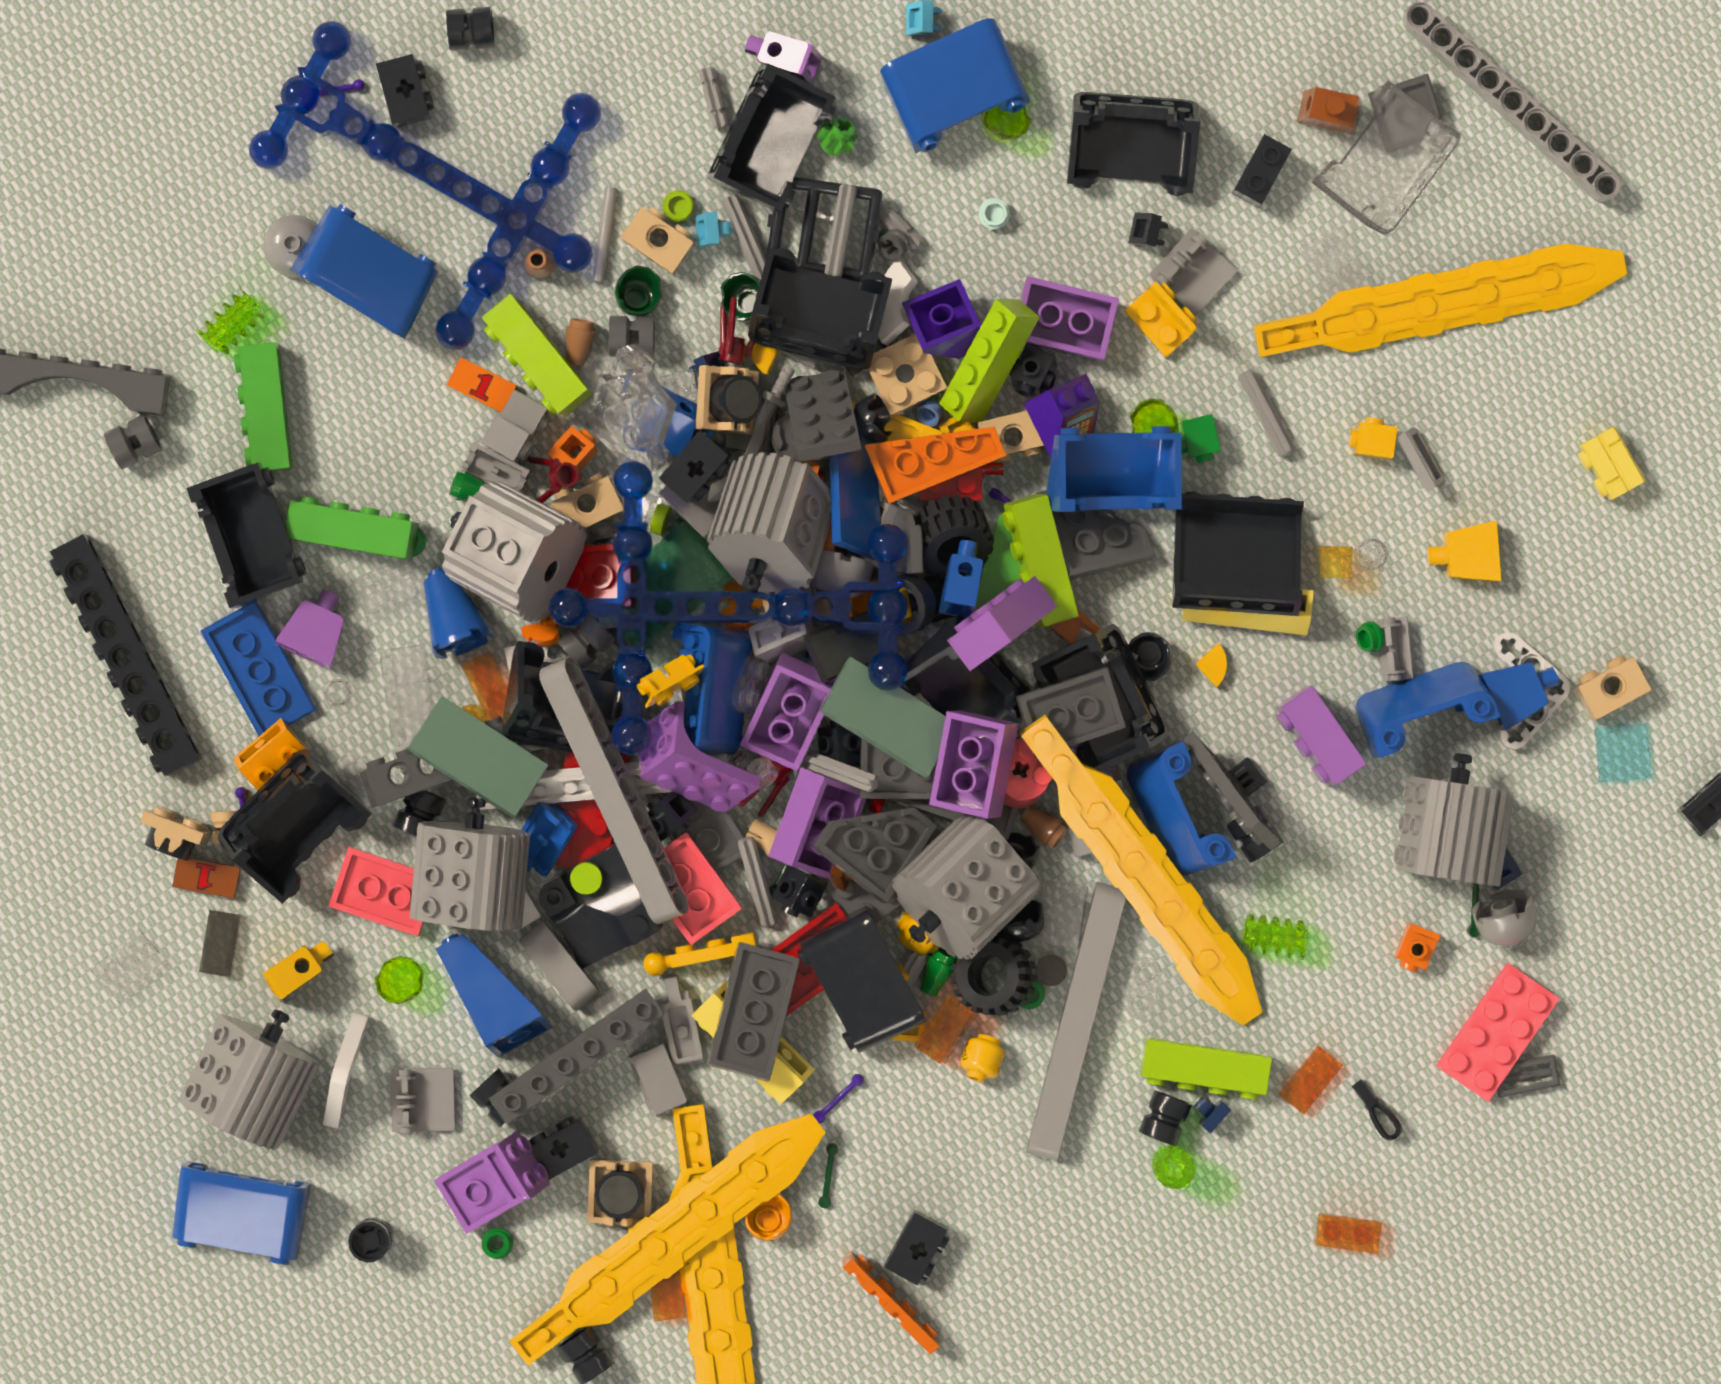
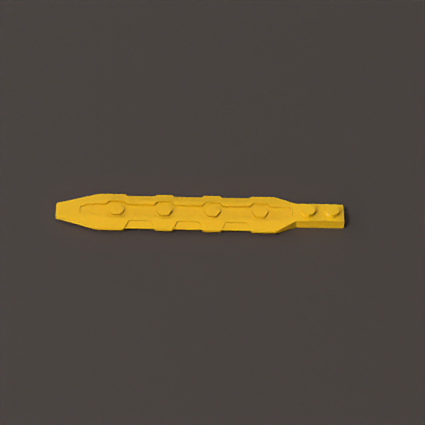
M1564 243L1532 250L1530 254L1493 261L1489 259L1471 263L1469 267L1432 274L1428 272L1409 276L1408 280L1375 287L1366 285L1338 291L1314 312L1253 324L1258 355L1264 357L1320 344L1352 353L1380 347L1381 343L1414 336L1422 338L1441 334L1443 330L1475 323L1483 325L1502 321L1504 317L1536 310L1544 312L1577 305L1627 275L1624 252L1621 250Z
M1046 714L1020 732L1021 737L1057 784L1060 815L1078 839H1082L1103 866L1102 871L1114 887L1121 890L1139 914L1141 923L1151 936L1157 938L1175 962V968L1195 995L1242 1026L1260 1015L1262 1009L1246 956L1229 933L1221 929L1202 903V897L1191 882H1186L1166 855L1167 850L1156 835L1150 833L1129 805V799L1112 776L1083 764Z
M704 1103L672 1108L681 1171L669 1201L678 1195V1190L695 1177L700 1178L713 1168ZM733 1228L719 1240H713L684 1262V1267L679 1270L682 1293H685L689 1321L688 1341L690 1355H693L697 1384H755L751 1347L753 1346L750 1324L747 1323L742 1289L744 1277L742 1263L738 1260L735 1231Z
M812 1113L755 1131L729 1151L728 1156L700 1178L695 1177L678 1190V1195L652 1215L643 1217L630 1227L626 1235L601 1254H595L570 1274L560 1301L509 1340L511 1345L529 1366L577 1328L611 1323L633 1306L634 1301L662 1279H668L684 1267V1262L713 1240H719L732 1230L736 1222L761 1203L770 1201L792 1184L826 1131Z

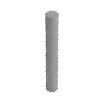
M605 187L592 278L594 282L605 283L617 195L616 188Z

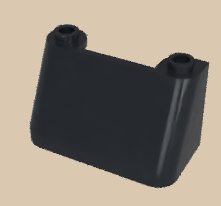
M770 63L761 65L711 165L707 179L774 210L782 211L783 207L788 208L796 193L791 190L793 186L791 182L818 126L823 121L830 122L837 107L833 105L835 96Z
M1079 92L1074 94L1067 184H1073L1074 187L1086 189L1090 188L1092 184L1097 183L1099 177L1161 182L1162 188L1166 189L1168 194L1174 196L1193 193L1201 122L1198 103L1185 99Z
M769 247L751 314L748 331L749 339L765 347L852 369L865 370L870 368L892 278H888L879 272H869L862 275L859 282L800 268L798 267L799 261L792 251L784 248L773 249Z
M259 462L186 488L191 503H196L199 510L203 509V511L197 513L199 518L203 519L223 576L221 578L222 583L230 585L226 587L227 592L224 593L229 608H239L303 582L302 576L307 574L302 558H296L271 486L275 485L272 472L269 467L263 468Z
M957 615L948 621L896 670L894 677L895 685L913 696L920 693L935 710L945 716L947 711L962 710L1019 723L1016 739L1021 737L1020 732L1025 729L1016 696L1031 692V689L998 652L969 671L947 641L957 633L954 627L966 619L961 615Z
M1115 624L1108 625L1031 663L1037 683L1041 686L1044 685V687L1102 667L1108 668L1126 728L1082 742L1077 747L1076 755L1083 764L1101 772L1150 750L1168 737V728L1164 717L1123 633Z
M518 641L513 650L502 720V734L512 741L573 752L540 681V670L553 663L544 662L545 652L539 645L533 642ZM616 660L607 664L601 673L582 670V673L621 755L639 728V690L637 688V684H639V665Z
M866 905L799 941L801 949L797 953L805 968L810 965L812 966L844 1025L846 1032L842 1036L850 1051L856 1048L858 1053H861L927 1021Z

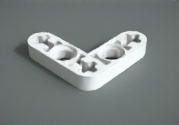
M1501 633L1493 641L1492 648L1494 654L1508 667L1515 666L1511 661L1517 657L1510 652L1502 654L1501 649L1503 646L1500 644L1502 639L1505 641L1513 639L1512 647L1518 653H1521L1523 648L1527 651L1526 654L1518 659L1516 665L1523 664L1528 658H1534L1539 662V672L1553 667L1514 633ZM1555 667L1553 668L1562 682L1560 685L1562 693L1560 695L1557 693L1550 695L1548 693L1550 688L1544 691L1549 703L1543 707V715L1540 719L1534 721L1527 717L1523 720L1528 725H1531L1532 729L1528 731L1527 727H1523L1518 734L1521 738L1519 742L1512 741L1509 743L1507 741L1509 734L1506 732L1507 730H1501L1500 728L1499 739L1503 746L1509 749L1522 748L1568 696L1570 692L1569 681ZM1521 722L1511 727L1510 729L1515 730L1521 724Z
M356 1012L352 1014L333 1068L323 1120L324 1126L339 1129L341 1125L351 1074L368 1026L369 1016Z

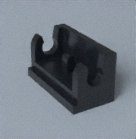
M1721 771L1676 810L1699 837L1721 818Z

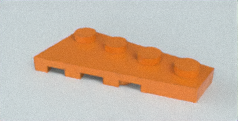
M994 426L864 445L888 504L1006 456Z
M851 1252L843 1260L842 1268L849 1275L854 1273L861 1287L869 1295H876L881 1306L893 1318H898L901 1321L900 1325L930 1355L940 1346L939 1341L936 1339L939 1336L938 1332L927 1321L922 1325L914 1317L918 1313L906 1299L900 1302L892 1294L895 1288L883 1276L879 1280L870 1271L873 1268L872 1264L862 1254L856 1257Z

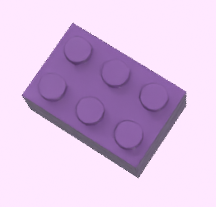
M1027 276L1021 301L1040 318L1026 344L1103 363L1119 298Z
M1036 576L1026 583L1020 578L956 625L954 629L957 633L947 641L968 670L971 671L1058 606Z
M781 653L744 732L740 746L798 771L824 716L819 710L836 678L823 683L815 667L785 653Z
M1305 686L1275 707L1279 712L1275 716L1277 721L1285 731H1292L1297 738L1293 742L1303 757H1310L1315 765L1311 769L1321 783L1324 782L1325 784L1328 782L1329 785L1336 786L1366 765L1364 759L1313 686Z
M962 710L947 711L929 805L986 819L1001 817L1019 723Z
M800 768L768 857L789 866L831 879L830 871L834 864L812 846L829 821L861 815L866 798H860V789Z

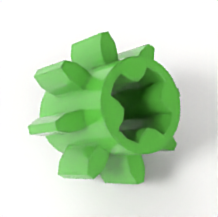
M837 117L833 122L831 120L829 123L824 121L817 138L821 139L820 146L826 153L838 156L841 151L847 155L851 152L858 135L854 133L855 127L848 119Z

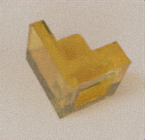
M1318 547V553H1320L1319 578H1352L1353 547Z

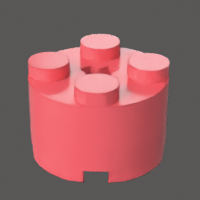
M1016 739L1004 799V805L1017 809L1026 808L1036 803L1052 779L1039 759L1034 757L1033 751L1024 739ZM1014 769H1017L1018 772L1022 771L1024 773L1023 778L1020 775L1014 776L1012 774Z

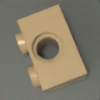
M651 206L649 210L641 207L620 238L624 243L674 276L695 246L694 242L690 240L692 234L678 224L673 228L665 223L666 216ZM656 231H664L668 234V242L662 247H656L651 243V236Z
M1027 411L977 423L978 429L993 426L996 429L1006 456L993 462L1005 463L1012 461L1011 455L1023 452L1024 457L1043 453L1041 447L1045 446ZM1017 429L1021 433L1022 441L1019 445L1010 446L1005 442L1004 434L1007 430Z
M601 473L584 480L585 486L576 491L573 490V487H569L556 493L557 499L551 502L554 510L579 522L584 527V530L625 512L610 477L606 476L603 478ZM584 495H591L596 501L595 508L588 513L582 512L578 506L580 498Z
M1622 654L1606 663L1608 669L1597 673L1594 669L1579 677L1581 683L1574 686L1591 720H1597L1652 690L1634 657L1625 659ZM1608 677H1614L1618 681V690L1613 695L1608 694L1604 690V682Z

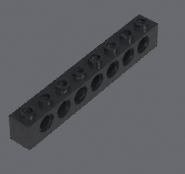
M82 534L51 550L50 553L53 559L49 560L50 565L57 577L62 575L67 585L63 589L71 605L77 604L82 614L78 616L82 628L86 633L91 632L96 643L92 644V647L100 661L105 659L110 669L106 674L114 689L119 688L125 698L121 700V704L128 717L134 716L139 726L135 728V731L141 743L149 745L153 753L149 758L157 773L162 772L164 776H170L201 760L202 757L89 536ZM84 564L87 567L88 575L85 580L78 582L73 576V570L77 565ZM93 592H98L102 597V604L96 610L91 609L87 603L88 596ZM107 620H112L117 627L115 635L110 638L105 637L102 633V625ZM121 648L128 649L131 654V660L125 666H121L116 660V654ZM135 676H140L145 681V689L140 694H135L130 688V682ZM150 704L156 705L160 711L158 719L154 722L148 721L144 714L146 707ZM164 732L170 733L174 738V744L169 750H164L159 745V737Z

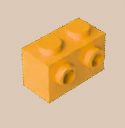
M280 718L238 753L233 760L238 770L259 790L296 752L308 749L305 743Z

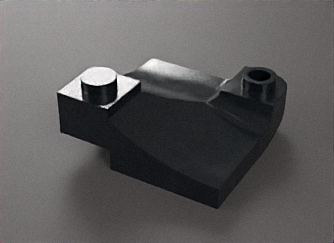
M615 843L551 878L543 885L539 892L541 906L548 918H551L559 928L582 969L619 950L643 941L659 932L663 927V923H654L648 915ZM579 863H594L602 872V883L599 889L592 894L578 893L571 885L570 876L572 870ZM557 893L560 901H551L549 894Z

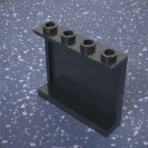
M1198 492L1182 493V509H1175L1172 608L1299 616L1302 604V590H1300L1301 524L1304 501H1295L1292 498H1281L1278 500L1264 499L1260 496L1232 497L1229 494L1201 495Z

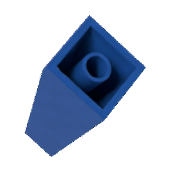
M465 934L450 935L441 942V946L435 948L484 1045L498 1058L554 1028L551 1022Z

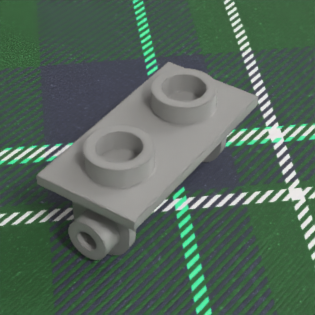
M1408 616L1376 619L1377 624L1382 628L1385 635L1384 646L1380 650L1383 682L1414 679Z

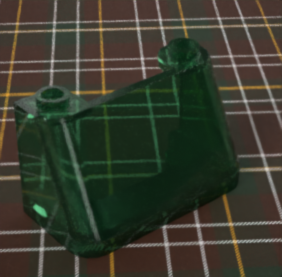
M680 517L665 529L669 534L635 562L636 607L601 609L640 657H643L653 649L657 641L665 638L678 623L684 621L708 599L717 594L719 589H722L734 580L708 549L709 542L707 539L702 537L686 520L683 522Z

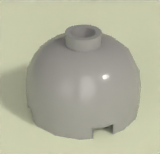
M292 214L281 217L270 225L264 237L263 250L266 260L275 271L285 277L301 278V276L292 272L290 268L317 226L316 222L305 216Z
M822 550L815 576L811 578V581L818 590L826 593L824 599L843 603L844 598H854L862 594L870 583L874 564L858 557L852 556L848 558L841 556L842 553Z
M1507 890L1489 895L1493 901L1487 902L1482 905L1481 900L1478 901L1472 908L1473 918L1480 935L1490 943L1513 948L1519 946L1535 929L1537 914L1532 894L1526 897L1522 890Z

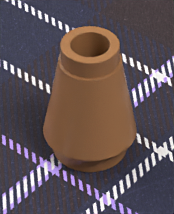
M536 247L528 251L524 258V268L531 277L541 279L552 273L555 267V259L549 250ZM541 255L543 263L535 266L532 262L533 257Z
M570 318V323L566 326V356L570 364L585 366L597 332L594 330L595 322Z
M1029 806L1019 819L1044 847L1048 845L1052 849L1058 845L1068 828L1062 825L1063 821L1033 806Z

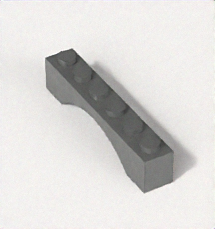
M0 349V394L11 395L19 389L38 381L71 378L92 382L105 388L119 398L131 411L163 416L166 414L170 378L162 376L163 370L144 368L143 373L131 372V366L112 364V369L100 368V362L81 359V365L68 364L69 358L50 355L49 361L38 360V354L19 351L18 357L7 356L6 350Z

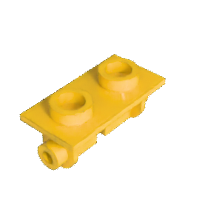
M682 654L664 665L663 668L669 675L667 678L660 668L641 678L637 688L642 695L647 694L649 697L645 705L646 709L655 703L658 706L665 704L673 698L674 692L681 688L687 691L700 681L698 677L705 666L702 664L695 668L696 662L692 655L685 656Z

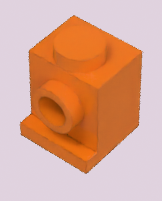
M571 426L547 452V455L551 460L558 458L561 463L569 462L575 465L578 473H580L598 453V449L594 444L597 440L584 428L579 432ZM573 450H582L576 458L571 456Z
M1408 922L1394 955L1395 958L1401 960L1399 966L1417 973L1419 967L1426 970L1441 935ZM1419 943L1422 945L1423 951L1420 955L1412 953L1414 944Z

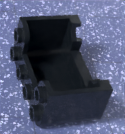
M302 749L296 752L222 826L218 834V841L234 863L283 904L300 889L301 876L296 867L301 862L308 860L313 850L323 840L331 837L338 825L347 832L359 830L365 825L372 813L352 789L308 750Z

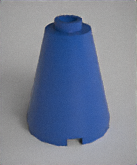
M443 568L430 571L427 574L428 578L423 583L432 651L435 657L446 659L448 658L446 653L455 651L456 656L463 655L488 643L486 636L491 638L494 636L492 628L465 588L450 580L445 575Z

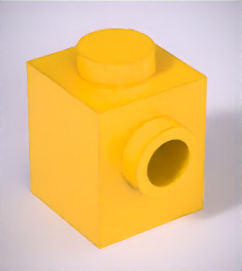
M1365 417V423H1357L1356 429L1351 428L1349 447L1354 448L1353 455L1393 459L1398 427L1384 425V419Z

